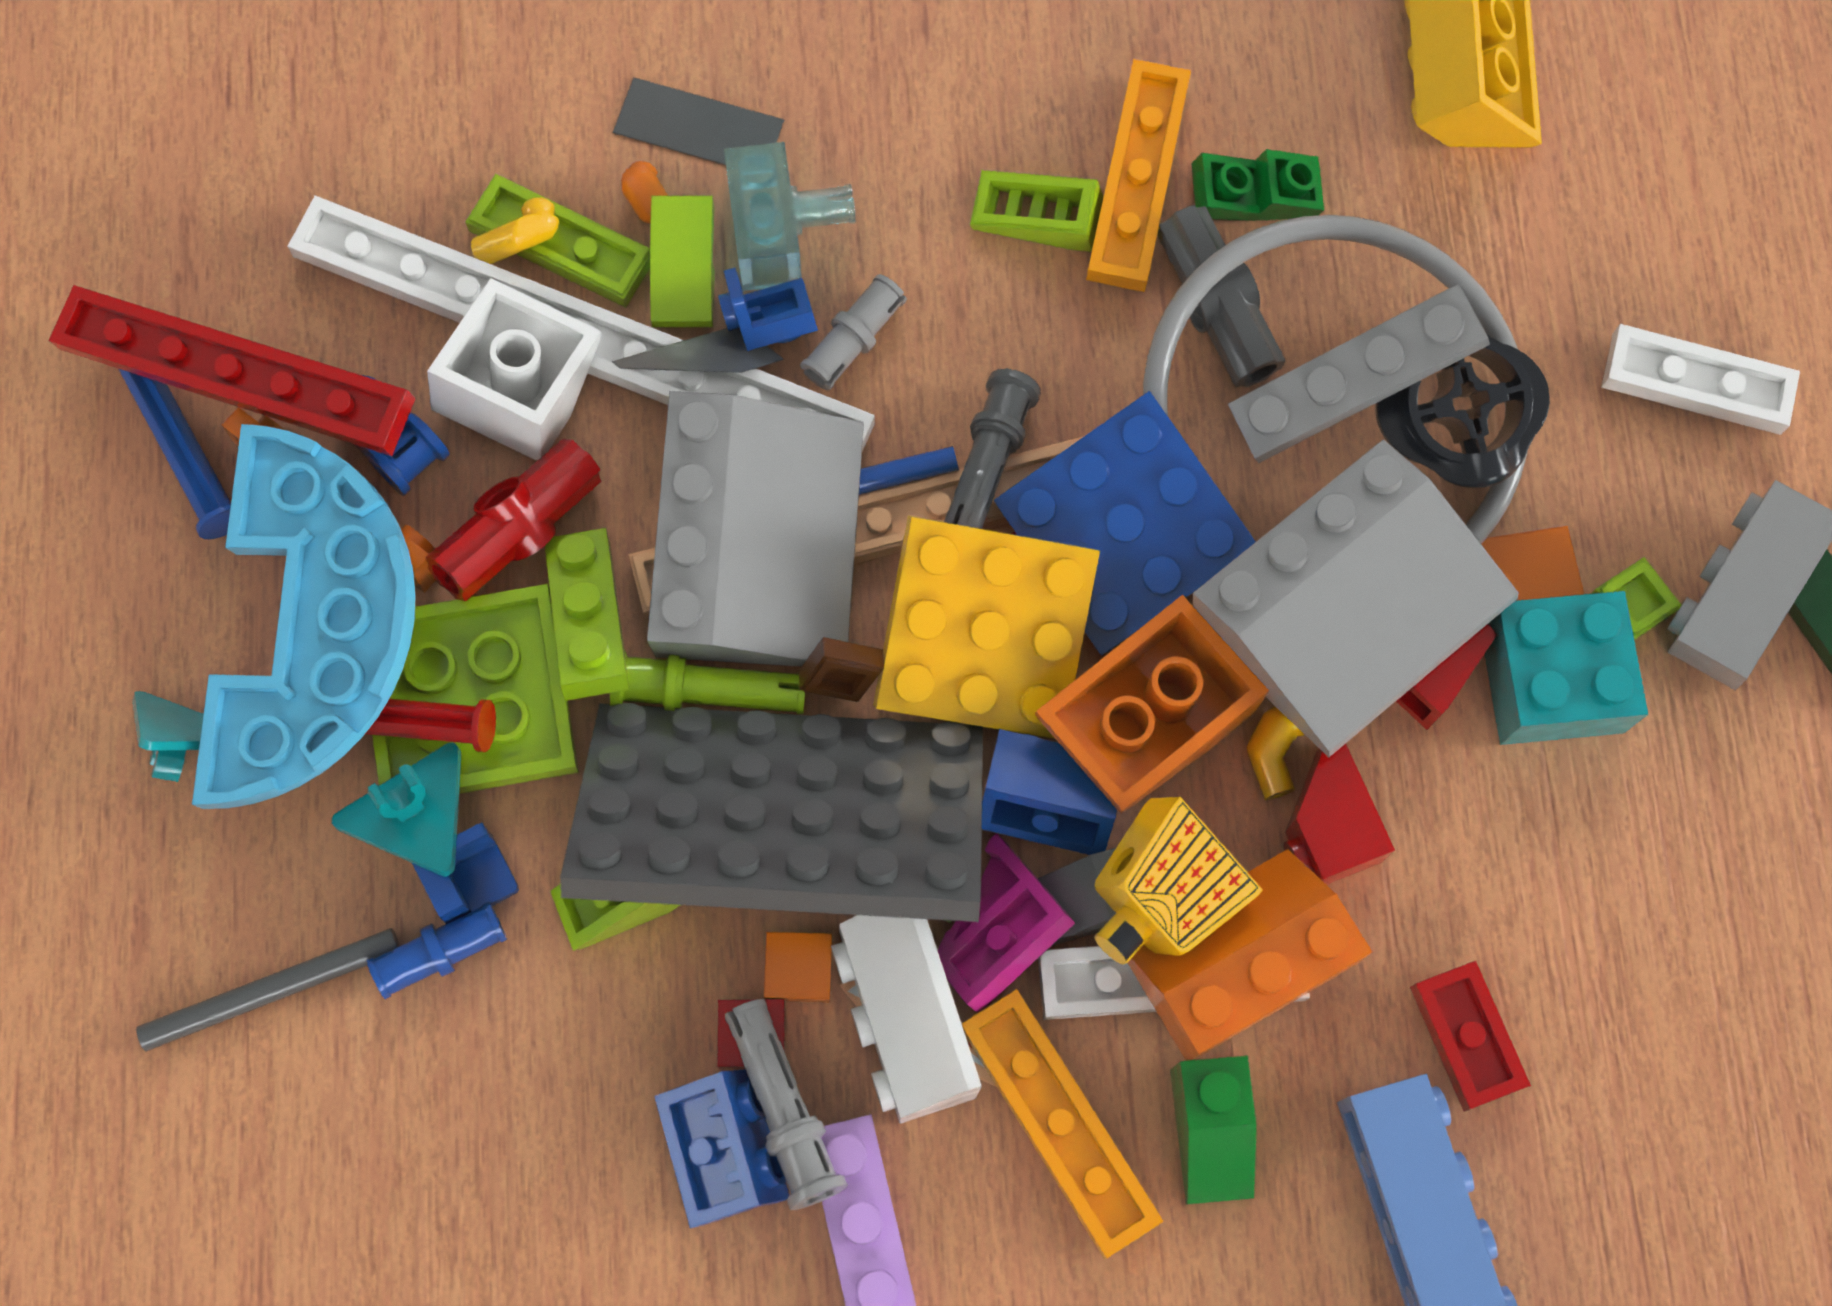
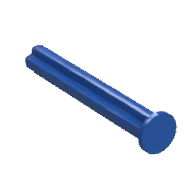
M119 369L199 519L196 525L199 537L209 540L227 535L231 502L169 387L165 383Z

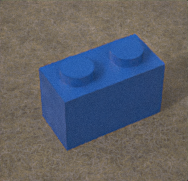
M999 729L982 800V829L1087 855L1106 851L1117 809L1066 750L1057 742L1040 739L1034 735L1019 734Z

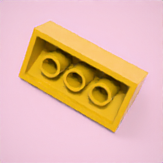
M1404 0L1405 10L1410 19L1411 46L1408 48V60L1413 71L1415 91L1411 110L1417 127L1448 147L1532 148L1542 144L1530 0Z

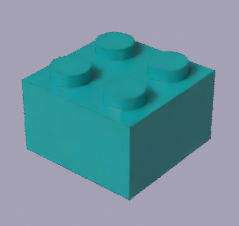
M1625 591L1514 601L1488 623L1494 630L1496 637L1484 655L1500 745L1624 734L1649 715Z

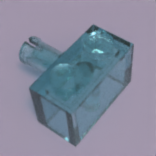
M785 142L724 149L743 291L765 289L801 278L798 235L802 234V228L856 223L851 184L806 191H797L796 185H790Z

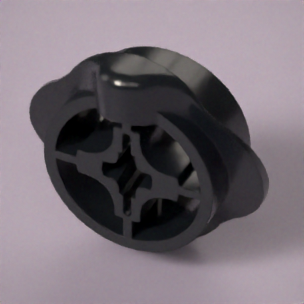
M1488 334L1490 345L1469 356L1481 361L1490 368L1500 383L1488 384L1481 381L1476 376L1472 363L1465 362L1463 358L1436 374L1438 390L1436 396L1430 402L1418 405L1420 380L1377 402L1375 408L1379 429L1386 441L1405 458L1433 470L1444 480L1465 488L1493 486L1508 479L1523 462L1531 442L1547 418L1550 405L1548 384L1536 363L1525 353L1493 339ZM1469 396L1472 408L1455 411L1453 399ZM1506 402V413L1502 428L1495 440L1486 448L1484 436L1489 434L1487 423L1489 413L1496 405ZM1438 423L1445 426L1452 436L1453 443H1460L1462 453L1451 451L1440 445L1432 438L1423 424Z

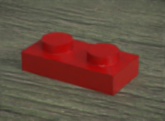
M1476 960L1415 983L1410 987L1463 1112L1531 1086Z

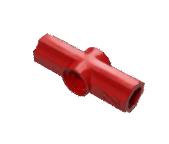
M562 439L519 477H510L502 480L484 492L474 504L473 510L476 514L425 557L429 565L428 570L439 585L449 591L455 599L468 600L511 561L525 559L546 546L556 533L554 523L602 482L599 476V466L590 453L578 446L574 440Z

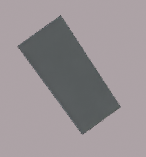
M633 77L613 133L765 176L784 119Z

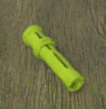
M626 651L625 658L630 690L610 693V706L612 707L622 704L624 701L663 704L664 709L667 711H675V708L681 709L683 703L803 714L805 692L799 690V674L686 665V658H680L679 655H669L664 660L629 657Z

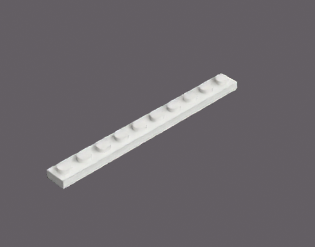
M314 196L287 246L294 258L459 323L489 279L492 278L600 330L601 339L588 374L668 405L669 391L732 394L864 422L862 452L875 425V415L756 368L742 373L620 369L612 361L684 340L318 196Z

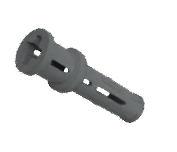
M997 369L991 372L986 382L988 397L983 411L977 413L971 422L970 430L974 443L944 522L982 529L1009 454L1016 452L1024 443L1026 433L1023 424L1029 409L1035 407L1038 403L1041 389L1030 376L1013 369Z

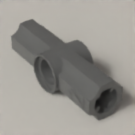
M1192 205L1181 209L1159 225L1157 236L1182 284L1206 259L1225 246L1205 206L1195 207ZM1245 263L1236 267L1214 285L1190 316L1193 326L1199 332L1208 333L1235 387H1250L1266 380L1273 373L1282 369L1286 361L1259 310L1260 295L1258 287Z

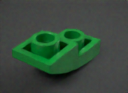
M1266 149L1255 160L1202 152L1191 163L1195 207L1205 206L1212 219L1236 221L1284 220L1303 216H1316L1324 211L1319 156Z

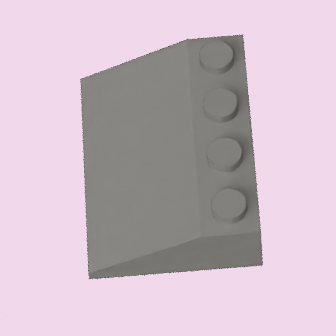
M669 391L647 642L656 658H668L669 655H679L680 658H686V660L802 667L823 637L849 641L864 422L732 394Z
M1383 439L1193 592V607L1269 690L1266 698L1321 751L1330 757L1516 601L1519 592L1433 482Z

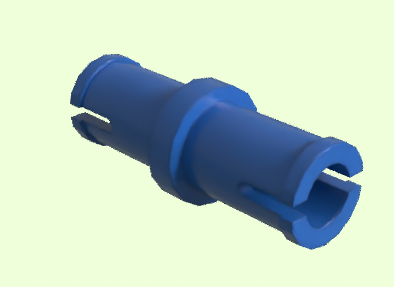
M488 901L482 907L441 927L435 928L433 924H429L421 928L420 937L377 958L367 960V966L379 992L384 999H387L392 994L437 972L442 977L454 972L453 964L498 942L502 943L507 938L492 905Z

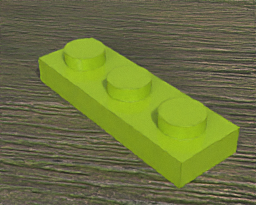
M601 528L554 536L546 544L545 553L560 686L564 700L568 701L630 690L607 529Z

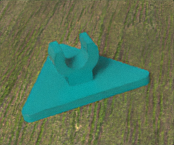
M136 691L134 692L132 704L137 741L140 748L152 751L149 764L153 766L151 777L178 782L183 769L186 750H199L204 714L150 693Z
M450 742L411 766L404 764L398 768L399 774L380 786L376 783L368 787L367 794L336 812L332 817L333 826L342 833L441 876H449L455 870L461 750L455 743Z

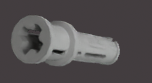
M757 999L733 1008V1011L727 1012L724 1017L733 1038H735L743 1064L770 1130V1133L766 1136L767 1143L765 1146L770 1156H777L789 1186L791 1195L786 1201L790 1210H799L840 1193L848 1185L843 1175H836L821 1137L826 1132L823 1122L818 1121L816 1116H810L803 1102L796 1079L772 1024L773 1021L767 1009L766 1001L764 999Z

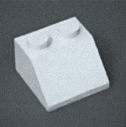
M490 278L427 371L431 410L538 461L550 450L572 415L600 342L601 331Z

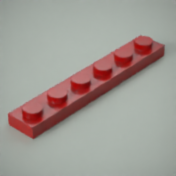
M73 285L48 340L62 351L392 456L416 400L407 389Z

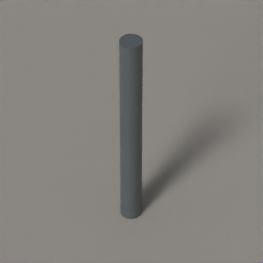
M392 928L137 1026L136 1033L139 1043L144 1051H149L367 966V960L377 958L400 946L396 934Z

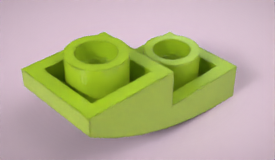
M651 196L650 310L652 327H713L715 281L713 266V196Z

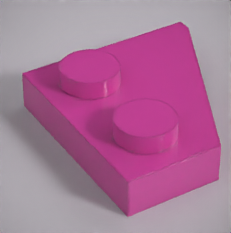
M997 833L989 839L984 850L991 856V859L981 878L979 922L955 921L952 928L945 933L937 950L947 980L964 1002L977 1013L981 1012L1075 924L1074 920L1034 873Z

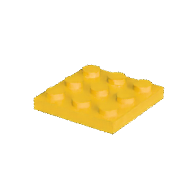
M908 515L883 647L884 669L877 679L873 706L879 710L1054 738L1035 716V712L1076 679L1100 551Z

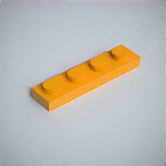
M1133 59L1087 271V281L1141 292L1146 290L1191 70Z
M1017 989L962 1023L968 1042L1104 1259L1109 1258L1164 1222Z

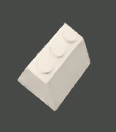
M856 915L840 923L839 929L842 942L832 945L831 949L842 984L855 981L862 1006L852 1008L851 1013L861 1045L866 1047L875 1044L882 1070L871 1073L882 1111L886 1112L895 1109L901 1124L976 1099L982 1087L928 920Z

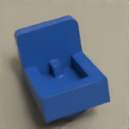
M736 267L724 270L729 292L718 295L721 310L728 331L740 328L747 351L774 343H788L796 340L801 335L818 331L803 278L744 294Z

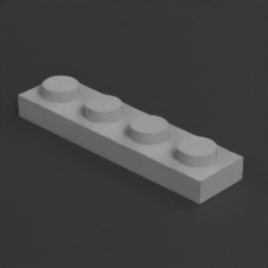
M1458 283L1228 403V406L1255 460L1261 463L1490 345L1489 338L1461 285Z

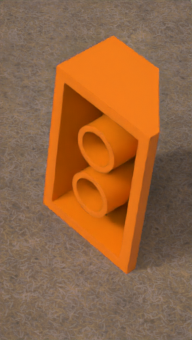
M1288 849L1247 872L1262 888V892L1189 952L1181 956L1156 954L1144 944L1127 962L1186 1061L1195 1060L1355 966L1373 953L1337 894Z

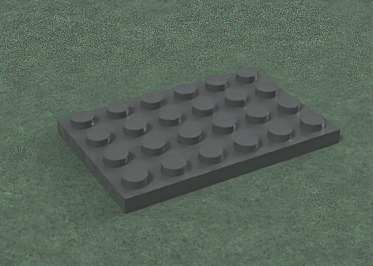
M599 703L560 876L561 898L979 922L981 902L983 727L957 722L932 723L897 721L891 718L832 717L825 714L812 716L776 714L757 710L749 712L706 710L699 707L675 708V711H667L664 707L639 706L633 703H622L614 707L610 706V704Z

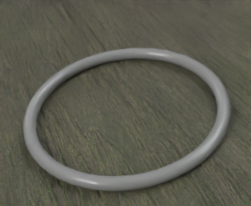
M1303 216L1257 228L1231 241L1213 253L1192 272L1177 290L1165 309L1154 333L1146 361L1143 395L1150 391L1168 416L1167 394L1171 362L1182 331L1200 301L1224 276L1245 261L1265 251L1303 241L1342 240L1372 245L1393 252L1415 263L1432 274L1447 288H1451L1459 283L1484 331L1493 339L1516 349L1518 348L1502 314L1481 285L1449 255L1426 240L1403 229L1379 221L1354 216ZM1527 454L1519 468L1508 479L1490 486L1478 510L1466 523V526L1480 544L1485 541L1497 526L1509 506L1521 479Z

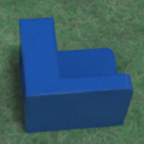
M483 823L476 824L457 834L455 870L449 876L438 875L412 863L439 918L446 924L482 907L488 901L494 906L516 894L519 890V885L493 835Z

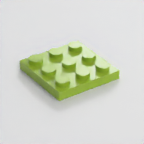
M548 584L473 596L466 601L456 599L416 606L410 648L403 671L389 699L476 706L480 700L486 699L491 700L495 706V735L492 745L487 752H477L473 744L451 742L455 743L462 752L459 794L579 773L568 701L564 700L560 686ZM372 735L379 786L399 774V767L404 764L411 766L450 742Z

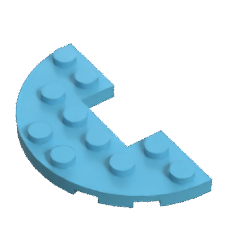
M241 424L225 548L236 555L286 556L272 675L209 674L192 805L201 809L234 808L278 797L317 777L341 759L365 735L391 697L404 668L414 627L416 598L414 572L403 533L388 504L376 488L359 471L335 453L325 449L310 438L268 426Z

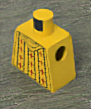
M1181 797L1150 798L1144 804L1095 880L1096 891L1116 912L1097 933L1095 941L1109 957L1122 965H1126L1144 944L1156 954L1181 956L1189 952L1254 900L1262 892V888Z

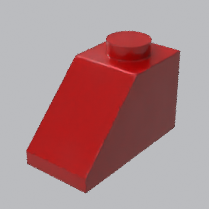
M1344 744L1330 757L1318 749L1287 825L1285 833L1288 841L1283 843L1284 851L1290 850L1328 885L1382 863L1395 851V848L1347 744Z

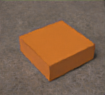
M766 932L763 998L785 999L787 1002L830 1003L832 934Z

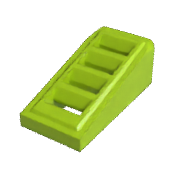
M982 170L970 226L972 230L1069 250L1092 252L1103 194L1097 179ZM1000 191L1009 193L1005 215L995 214ZM1024 196L1032 198L1028 217L1020 216ZM1048 201L1056 203L1053 219L1045 218ZM1072 206L1079 207L1076 221H1069Z

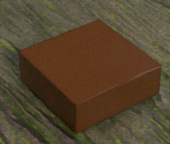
M823 637L799 670V690L859 702L884 669L883 649Z

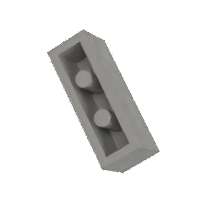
M1777 480L1774 481L1763 498L1751 492L1731 524L1742 530L1731 550L1719 544L1699 576L1710 583L1699 602L1687 597L1667 630L1678 635L1668 653L1735 691L1751 674L1832 541V510Z

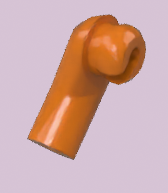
M637 161L632 163L622 174V193L639 219L644 223L651 224V196L669 195L656 176L658 174L656 168L649 162Z

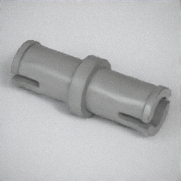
M881 274L876 275L871 285L847 312L839 311L832 319L831 325L833 329L808 358L800 363L804 374L822 389L831 390L836 380L860 352L864 354L869 353L877 342L875 335L896 310L907 301L906 296L903 295V290L888 277Z

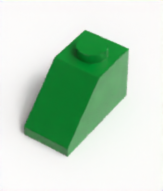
M1248 1055L1180 1061L1170 1069L1186 1205L1253 1199L1255 1194L1257 1124Z

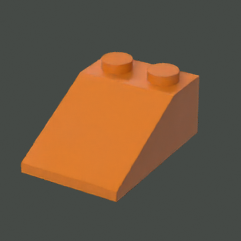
M1181 595L1035 712V716L1122 814L1207 753L1251 717L1269 690L1191 603Z

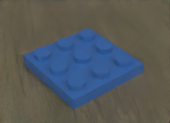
M1150 391L993 500L1019 536L1100 551L1085 633L1101 656L1125 641L1181 595L1187 598L1193 594V592L1256 542Z

